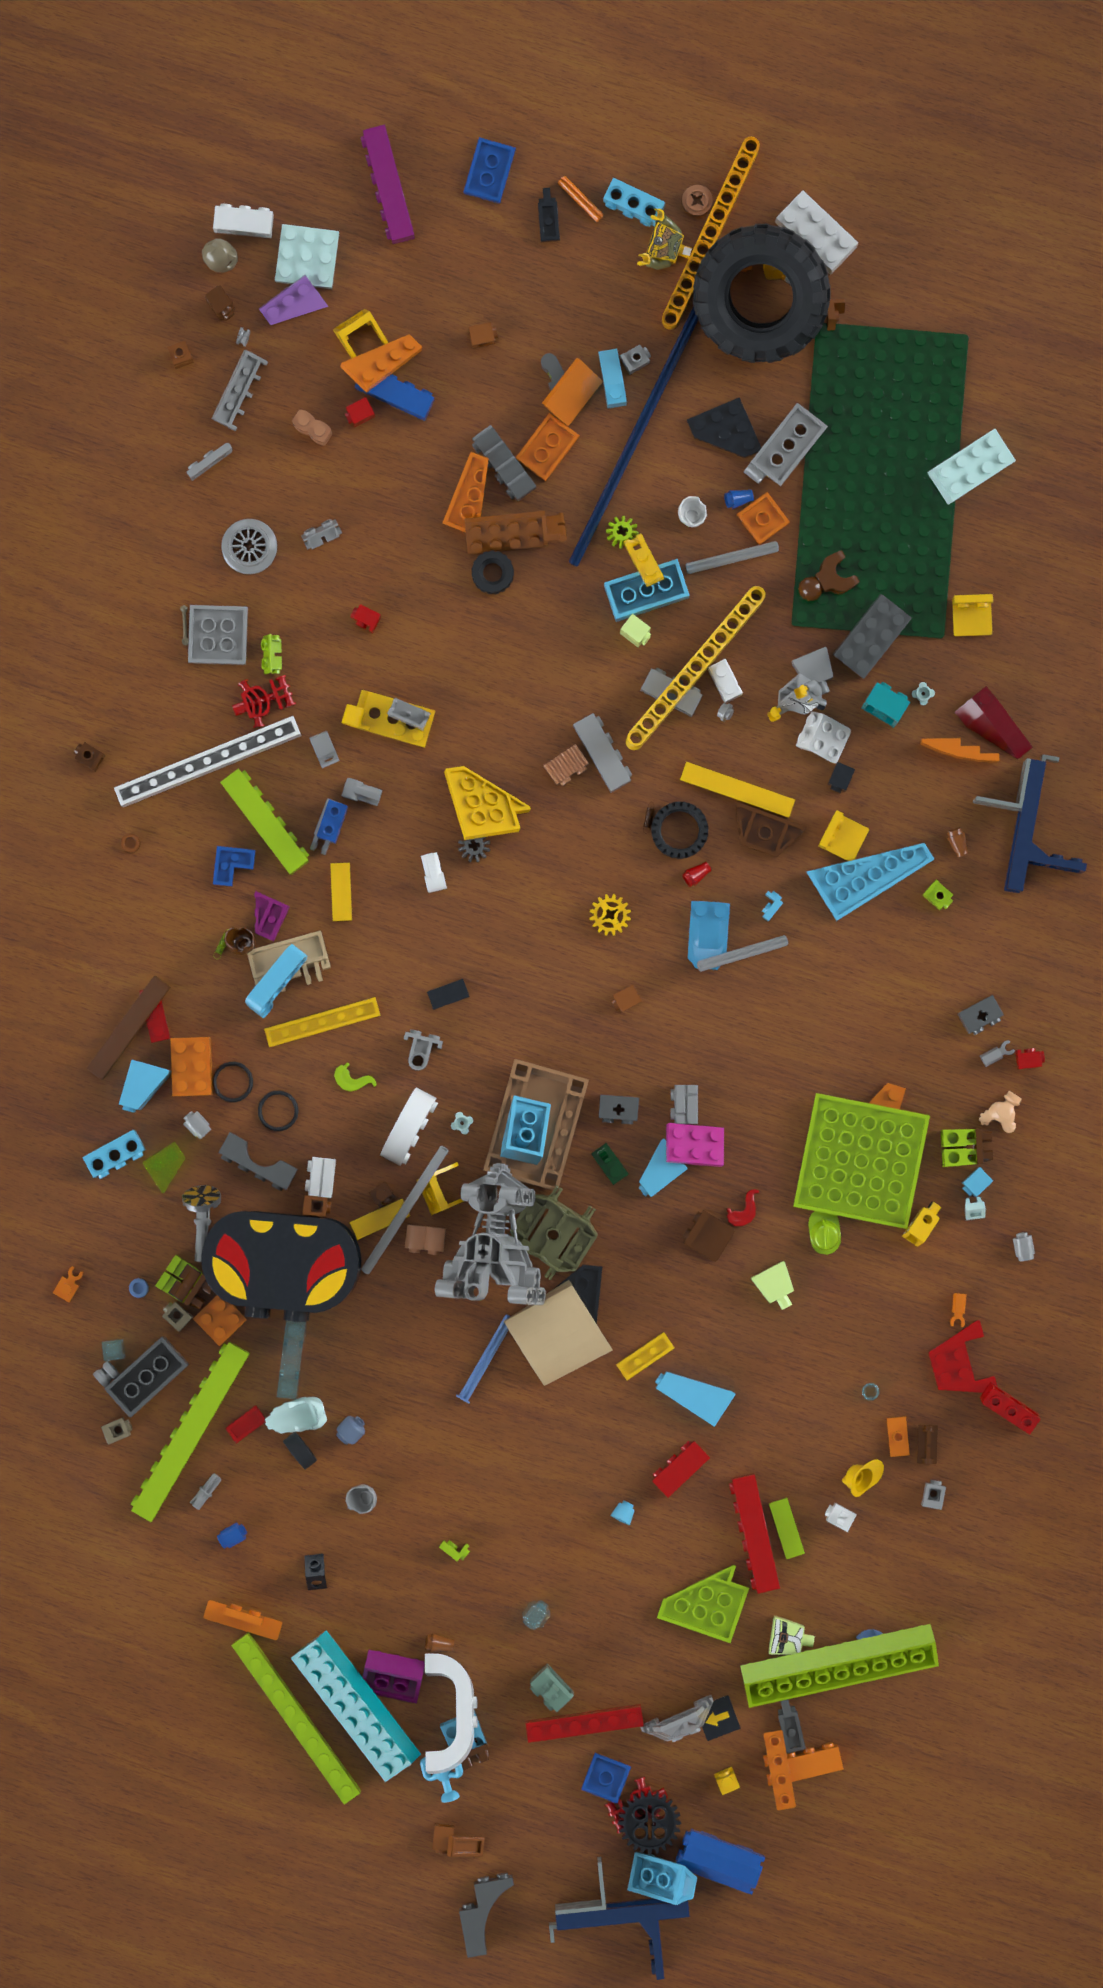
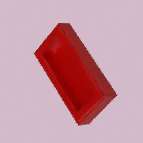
M255 1405L225 1429L237 1444L264 1424L266 1417Z

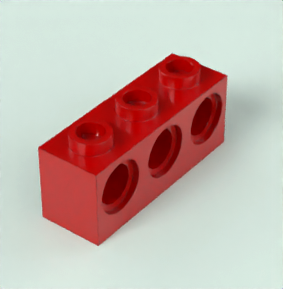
M991 1382L980 1396L983 1405L1029 1435L1041 1420L1036 1411Z

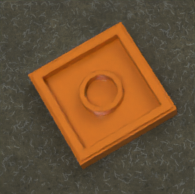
M768 492L736 514L758 545L764 543L790 523Z

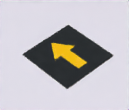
M728 1695L714 1700L705 1723L702 1726L707 1741L741 1729Z

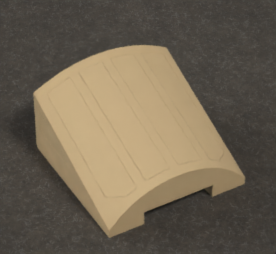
M570 1280L548 1292L543 1305H528L504 1320L508 1330L544 1386L612 1351L610 1344L600 1331Z

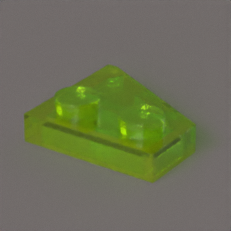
M174 1141L142 1162L162 1194L176 1175L177 1170L185 1160V1156Z

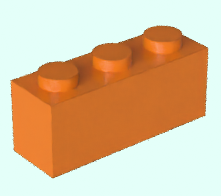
M833 1742L825 1743L819 1749L809 1747L804 1749L802 1753H787L792 1782L844 1770L839 1747L837 1744L833 1745Z

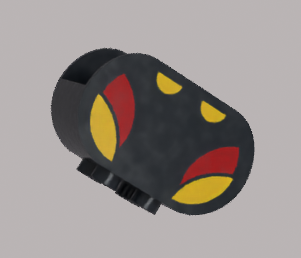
M260 1211L234 1212L216 1222L205 1239L201 1259L203 1274L210 1288L224 1301L236 1306H245V1317L268 1319L271 1309L284 1310L283 1320L294 1322L309 1321L310 1312L318 1313L329 1310L345 1300L354 1290L359 1280L362 1265L359 1244L351 1230L343 1223L331 1218Z

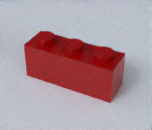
M688 1440L680 1448L682 1451L677 1456L673 1454L666 1461L668 1463L663 1469L659 1467L652 1474L654 1477L652 1482L667 1498L710 1459L708 1454L694 1440L692 1442Z

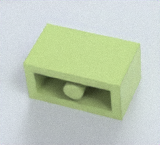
M632 614L622 626L620 634L635 646L639 647L641 644L644 646L651 637V627Z

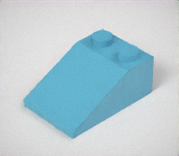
M513 1096L500 1157L538 1165L543 1158L551 1104Z

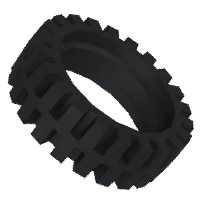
M679 801L669 803L661 808L653 819L651 827L652 838L656 847L663 854L671 858L685 859L698 853L705 845L708 837V823L705 815L695 805ZM673 812H686L693 816L698 823V838L688 848H672L662 838V822Z

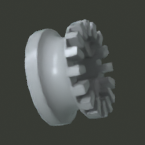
M241 327L236 344L242 343L246 347L250 330L245 331Z

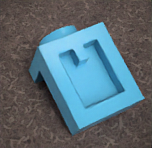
M768 891L765 894L774 902L773 904L768 903L762 910L765 913L762 918L767 922L783 904L781 901L782 897L775 891H772V893Z

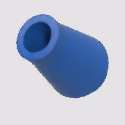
M729 490L728 493L724 494V500L727 508L735 509L745 503L754 501V495L752 490Z

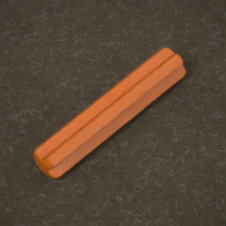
M563 176L558 181V185L596 222L602 219L603 213L566 176Z

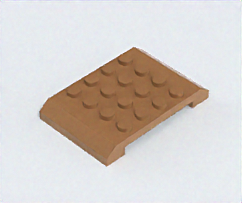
M514 1059L483 1171L488 1172L490 1167H493V1164L500 1163L508 1165L512 1176L519 1181L554 1190L556 1185L559 1186L589 1079ZM513 1096L551 1104L543 1158L538 1165L500 1157Z

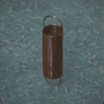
M647 807L643 827L651 828L654 807Z

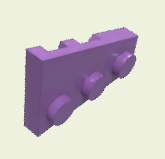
M304 275L261 306L259 310L269 324L273 325L328 307V305L307 276Z

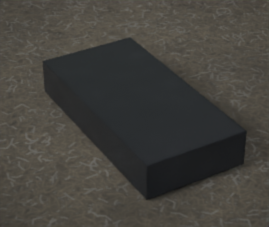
M463 979L427 992L433 1010L470 997Z

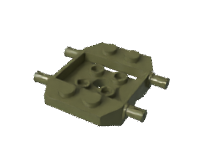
M557 1185L551 1195L535 1194L534 1205L526 1206L516 1219L517 1239L523 1246L529 1247V1250H527L528 1254L539 1258L546 1265L550 1266L544 1275L549 1280H552L556 1272L576 1271L598 1236L590 1222V1218L596 1209L588 1206L584 1215H580L557 1201L558 1196L563 1191ZM546 1208L549 1209L530 1241L527 1240ZM578 1227V1228H579L578 1231L576 1232V1234H575L574 1237L572 1238L571 1242L569 1243V1245H568L567 1248L565 1249V1251H564V1253L562 1254V1256L560 1257V1259H558V1257H559V1255L561 1254L562 1250L564 1249V1247H565L566 1244L568 1243L569 1239L571 1238V1236H572L573 1233L575 1232L576 1228ZM510 1228V1233L514 1237L513 1230ZM556 1230L559 1236L556 1239H551L548 1236V1232Z

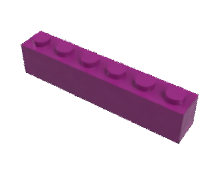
M385 124L363 130L364 136L360 138L363 148L367 147L368 155H365L368 167L372 166L373 173L370 176L373 185L377 184L378 191L375 192L377 202L382 203L383 210H380L382 221H387L388 228L385 229L387 239H391L392 244L415 239Z

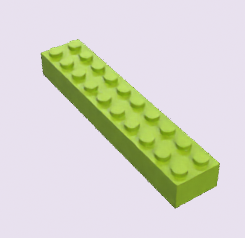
M931 1624L760 1662L748 1663L740 1667L748 1705L751 1708L937 1667L939 1663Z

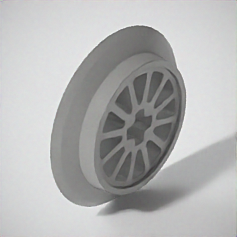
M243 519L235 522L227 529L222 539V554L225 561L232 569L243 574H255L265 570L273 562L277 553L275 534L268 525L256 519ZM247 530V538L244 537L242 531ZM250 530L255 531L252 538H250ZM257 533H260L262 535L261 537L254 540ZM240 534L244 540L242 541L235 537ZM265 539V544H257L260 540ZM235 540L241 543V545H233V541ZM252 541L254 548H250V551H247L244 544ZM257 547H265V551H261ZM233 548H242L236 553L233 552ZM255 551L263 555L260 558H258L255 554ZM244 552L241 559L237 558V555ZM246 554H248V562L243 561ZM251 554L255 556L256 561L251 562Z

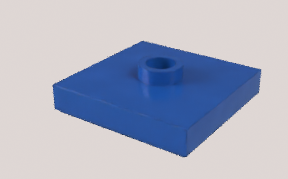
M595 1753L581 1790L618 1804L631 1766Z

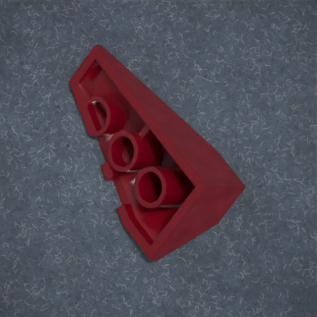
M987 686L954 712L968 729L995 744L1017 760L1033 748Z

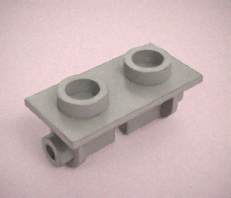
M331 519L321 523L322 526L316 529L314 527L304 531L301 537L303 541L307 540L305 542L307 550L323 545L324 543L321 539L323 536H325L327 542L340 537L339 535L342 532L336 519L333 521Z

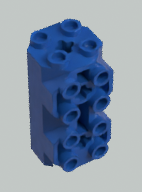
M691 1829L690 1832L685 1831L682 1840L684 1847L683 1850L679 1849L676 1863L686 1866L693 1874L742 1892L753 1894L752 1888L755 1889L763 1868L760 1864L761 1861L764 1862L765 1860L764 1855L742 1845H734L718 1839L716 1836L703 1831L699 1832Z

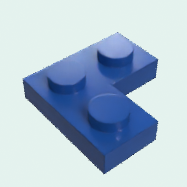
M217 846L213 885L232 887L234 868L254 870L256 850Z

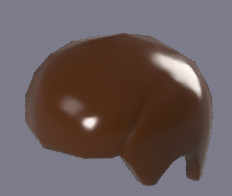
M232 927L226 932L224 938L227 948L236 955L248 954L253 950L256 943L253 932L246 927L240 929Z

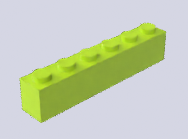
M238 768L220 783L289 874H294L309 862L307 857L310 855L303 846L299 849L295 843L298 840L291 831L287 833L283 828L286 826L285 822L280 816L277 818L274 816L272 811L275 809L269 801L264 802L260 796L263 793L257 786L252 787L249 783L251 778L245 770L241 772Z

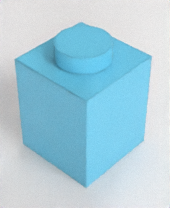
M977 1167L962 1182L964 1185L962 1189L969 1196L977 1197L993 1180L981 1167Z

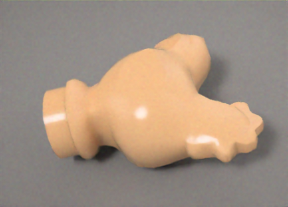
M1008 1091L1004 1095V1102H995L988 1110L980 1114L979 1121L981 1125L988 1126L989 1122L996 1120L1001 1123L1005 1132L1012 1133L1015 1131L1014 1106H1019L1022 1099Z

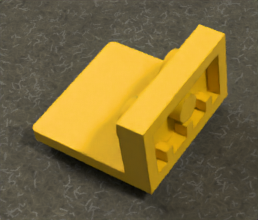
M993 594L954 595L952 606L953 633L955 637L992 635L991 604L993 603Z
M836 810L818 846L846 861H851L855 859L869 828L843 816L844 813Z

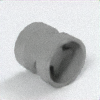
M106 1361L100 1370H96L93 1375L106 1388L110 1381L116 1379L120 1373L109 1361Z

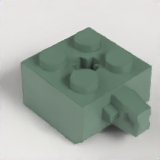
M548 1664L530 1679V1689L537 1697L541 1695L544 1698L543 1703L550 1711L554 1709L558 1712L574 1696V1691Z

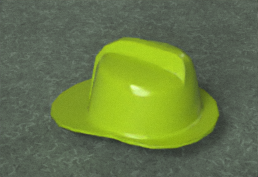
M814 1211L809 1218L808 1225L811 1245L820 1254H831L838 1249L841 1243L837 1215Z

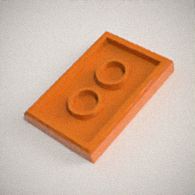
M576 358L542 404L562 423L569 426L603 381L582 360Z
M549 413L515 458L520 464L546 482L580 435Z

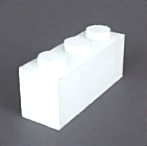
M220 204V206H215L213 230L214 233L272 238L274 214L269 208L264 207L254 210L244 205L234 208L230 204Z

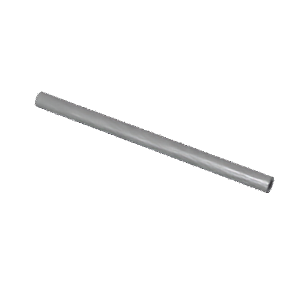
M439 1147L361 1270L364 1273L370 1274L449 1152L447 1148Z

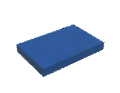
M479 137L463 193L500 204L516 148Z

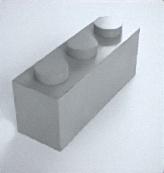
M651 668L640 691L658 699L675 677L671 679L665 676V671L659 668L655 670ZM680 679L679 683L683 685V681ZM692 686L675 706V709L692 717L703 696L700 694L701 690ZM668 693V694H667L668 699H670V700H675V699H676L675 694H673V693Z

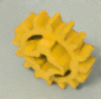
M605 894L604 900L599 897V903L593 902L592 904L595 910H590V913L594 914V916L589 919L595 920L592 926L599 927L598 933L604 930L605 936L608 935V932L615 936L616 930L622 933L621 927H628L625 921L631 920L627 916L631 910L625 909L628 903L622 904V897L616 900L615 894H613L612 898ZM607 902L616 903L618 906L610 907ZM601 907L603 914L600 918H597L598 909ZM618 910L615 912L613 920L610 918L604 919L607 915L606 911L613 912ZM623 911V919L619 923L617 919L618 914ZM610 923L613 928L604 927L602 924Z

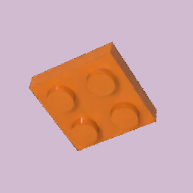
M218 1295L193 1318L218 1346H221L248 1320L235 1305L224 1301Z

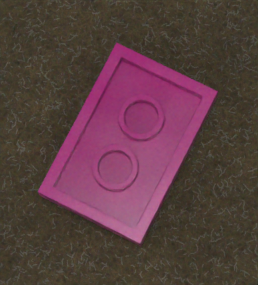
M668 1123L666 1130V1162L715 1167L724 1166V1128Z

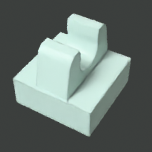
M977 1197V1203H970V1199L966 1198V1220L985 1218L986 1208L981 1198Z

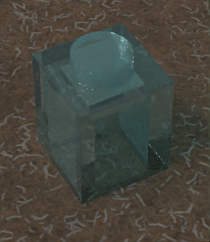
M123 1339L102 1342L104 1361L125 1358Z

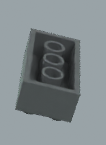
M880 594L833 655L864 679L912 618L884 595Z
M162 1336L113 1380L105 1390L131 1418L190 1364L167 1338Z

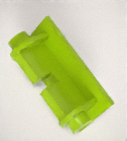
M268 634L263 636L261 641V649L264 650L261 666L264 670V675L269 673L280 674V670H282V656H275V653H281V639H279V635Z

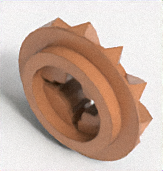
M702 185L690 186L683 193L682 205L686 212L693 216L703 215L712 206V194ZM695 196L696 198H698L699 196H702L700 201L702 205H699L698 203L693 205V197Z

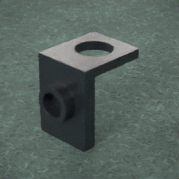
M324 1554L305 1555V1578L308 1590L326 1589ZM321 1581L322 1583L319 1585H314L311 1582Z

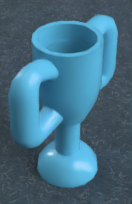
M423 1757L420 1760L423 1777L428 1781L436 1779L442 1781L445 1793L442 1794L441 1802L447 1803L458 1799L460 1795L457 1791L452 1790L449 1779L460 1778L463 1775L462 1764L455 1768L456 1772L450 1770L431 1775L426 1772V1757Z

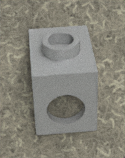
M327 731L309 738L322 768L340 761Z

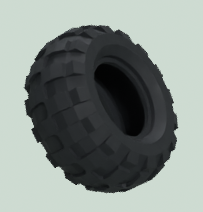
M769 224L742 226L718 239L702 259L693 285L695 314L698 316L701 328L706 336L726 354L742 359L741 361L751 363L777 362L788 356H794L803 350L822 328L831 298L828 271L814 246L807 239L797 235L793 230ZM750 265H771L779 269L791 284L793 291L792 306L783 317L774 322H752L743 317L734 307L730 294L731 282L741 270Z

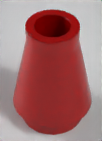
M705 861L700 865L686 869L682 877L689 887L696 886L712 870Z

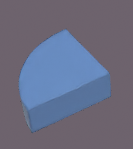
M868 1629L860 1632L856 1638L859 1640L883 1633L875 1629Z

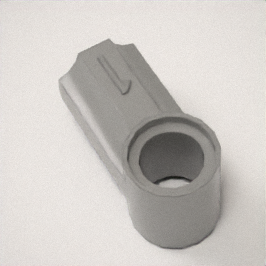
M347 778L341 796L350 800H359L378 806L382 790L364 785L361 781Z

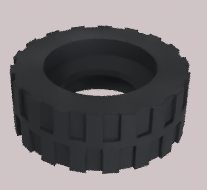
M499 551L483 552L473 562L472 579L476 587L482 592L499 594V592H504L513 581L514 569L512 562L505 554ZM495 563L501 567L502 576L498 581L490 582L485 579L483 570L486 565Z

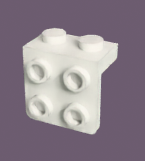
M811 711L806 719L803 731L798 736L796 746L800 749L811 751L831 763H837L850 736L851 729L825 714Z

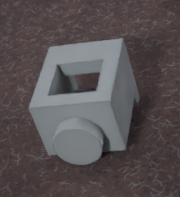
M638 345L628 352L621 354L620 360L629 375L648 365L650 363L648 358L651 355L646 347L642 348L641 345ZM635 354H638L640 356V359L634 360L633 356Z
M930 1480V1483H925L921 1502L922 1506L942 1510L946 1487L942 1486L941 1481ZM932 1490L937 1492L935 1497L930 1496Z

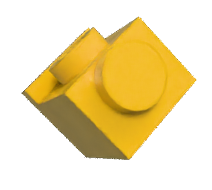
M732 1766L714 1774L722 1795L740 1788Z

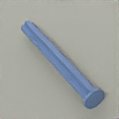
M506 1314L460 1395H456V1397L470 1403L468 1401L508 1332L504 1320L509 1318V1315Z

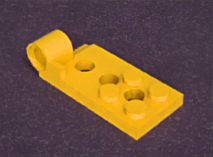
M361 690L357 706L346 705L342 724L423 748L426 746L436 712L432 709L411 704L431 713L422 731L417 728L408 729L406 723L399 720L396 724L388 722L387 713L392 706L393 698ZM373 708L380 710V716L376 719L369 716V712Z

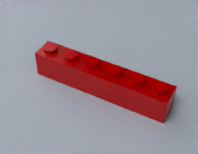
M755 1474L731 1478L732 1483H729L731 1495L735 1494L736 1502H733L735 1514L739 1513L741 1520L737 1521L740 1533H744L745 1540H741L744 1552L748 1551L749 1559H746L748 1571L752 1570L753 1578H750L752 1590L756 1589L757 1594L780 1589Z
M641 1704L525 1721L528 1743L644 1726Z

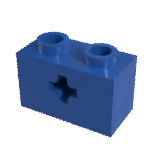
M329 799L317 833L318 838L336 844L348 810L347 805Z

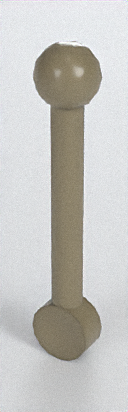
M182 605L180 608L183 617L182 644L188 645L186 620L188 607Z

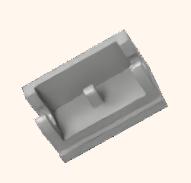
M397 698L393 700L392 706L387 713L388 716L422 731L431 714Z

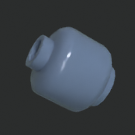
M347 1416L337 1426L338 1433L336 1435L346 1445L355 1444L365 1434V1423L358 1416Z

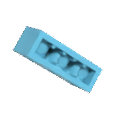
M615 178L612 179L603 198V203H606L605 206L611 210L618 209L623 212L624 216L631 219L635 217L640 220L641 224L648 227L651 225L655 226L658 220L651 219L645 211L648 208L663 210L665 207L664 201ZM613 192H619L621 194V198L615 200L611 197V194ZM636 200L639 205L636 208H631L628 202Z
M132 1130L82 1158L93 1178L99 1177V1179H102L110 1174L109 1170L115 1167L118 1170L127 1165L125 1161L131 1158L134 1161L142 1157V1152L146 1149L136 1130ZM132 1140L137 1143V1149L134 1152L129 1151L127 1148V1144ZM113 1150L120 1152V1158L117 1161H113L110 1157ZM97 1159L103 1162L101 1170H96L93 1166L94 1161Z

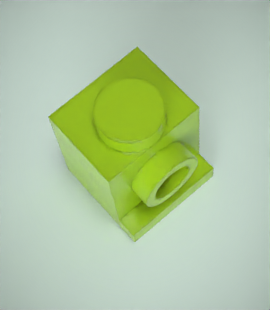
M937 879L923 893V896L939 910L942 907L947 909L953 902L951 899L953 894L939 883ZM938 892L943 894V899L937 898Z

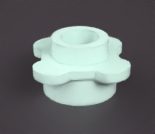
M921 682L919 687L912 691V697L917 698L921 705H926L929 698L935 695V691L930 689L925 682Z
M458 1112L455 1115V1121L451 1123V1128L461 1131L462 1134H467L470 1124L473 1123V1118L470 1116L466 1117L462 1112Z

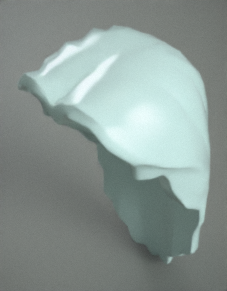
M301 1397L275 1407L270 1416L265 1419V1425L269 1430L273 1429L280 1434L302 1432L321 1428L326 1423L327 1417L323 1402L319 1398Z

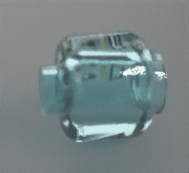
M542 1600L529 1602L522 1613L523 1623L533 1630L543 1628L551 1616L548 1604Z

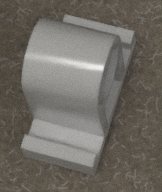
M410 1029V1033L405 1032L404 1040H408L409 1037L414 1038L408 1063L412 1069L420 1071L426 1068L433 1043L438 1044L437 1048L442 1049L443 1041H440L439 1036L429 1034L428 1037L421 1036L422 1032ZM417 1055L422 1056L424 1059L421 1066L413 1064V1058Z

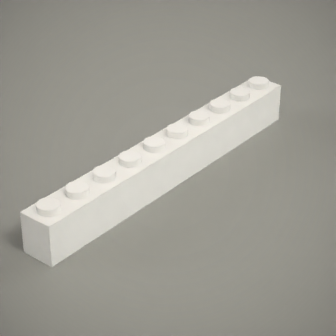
M291 716L117 786L114 790L120 805L124 808L302 735L294 716Z

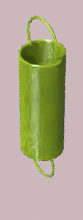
M225 932L215 951L222 955L226 947L224 940Z

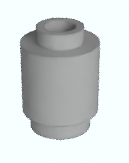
M191 1111L183 1118L185 1120L183 1123L185 1127L199 1139L203 1138L211 1130L208 1126L209 1123L198 1111L195 1113Z
M1027 1232L1017 1233L1016 1237L1013 1238L1016 1257H1018L1019 1261L1034 1259L1033 1254H1035L1032 1235H1028Z

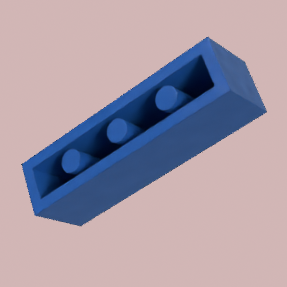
M393 374L389 375L367 393L357 383L355 384V389L423 421L426 420L435 401L430 391L425 389L420 391L414 388L415 385L408 381L400 382L397 380L398 377Z

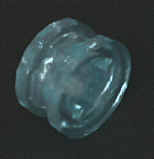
M868 1383L862 1388V1395L867 1400H874L879 1395V1388L874 1383ZM867 1387H875L876 1391L874 1392H876V1395L874 1397L872 1395L866 1396L865 1393L867 1391L865 1389Z

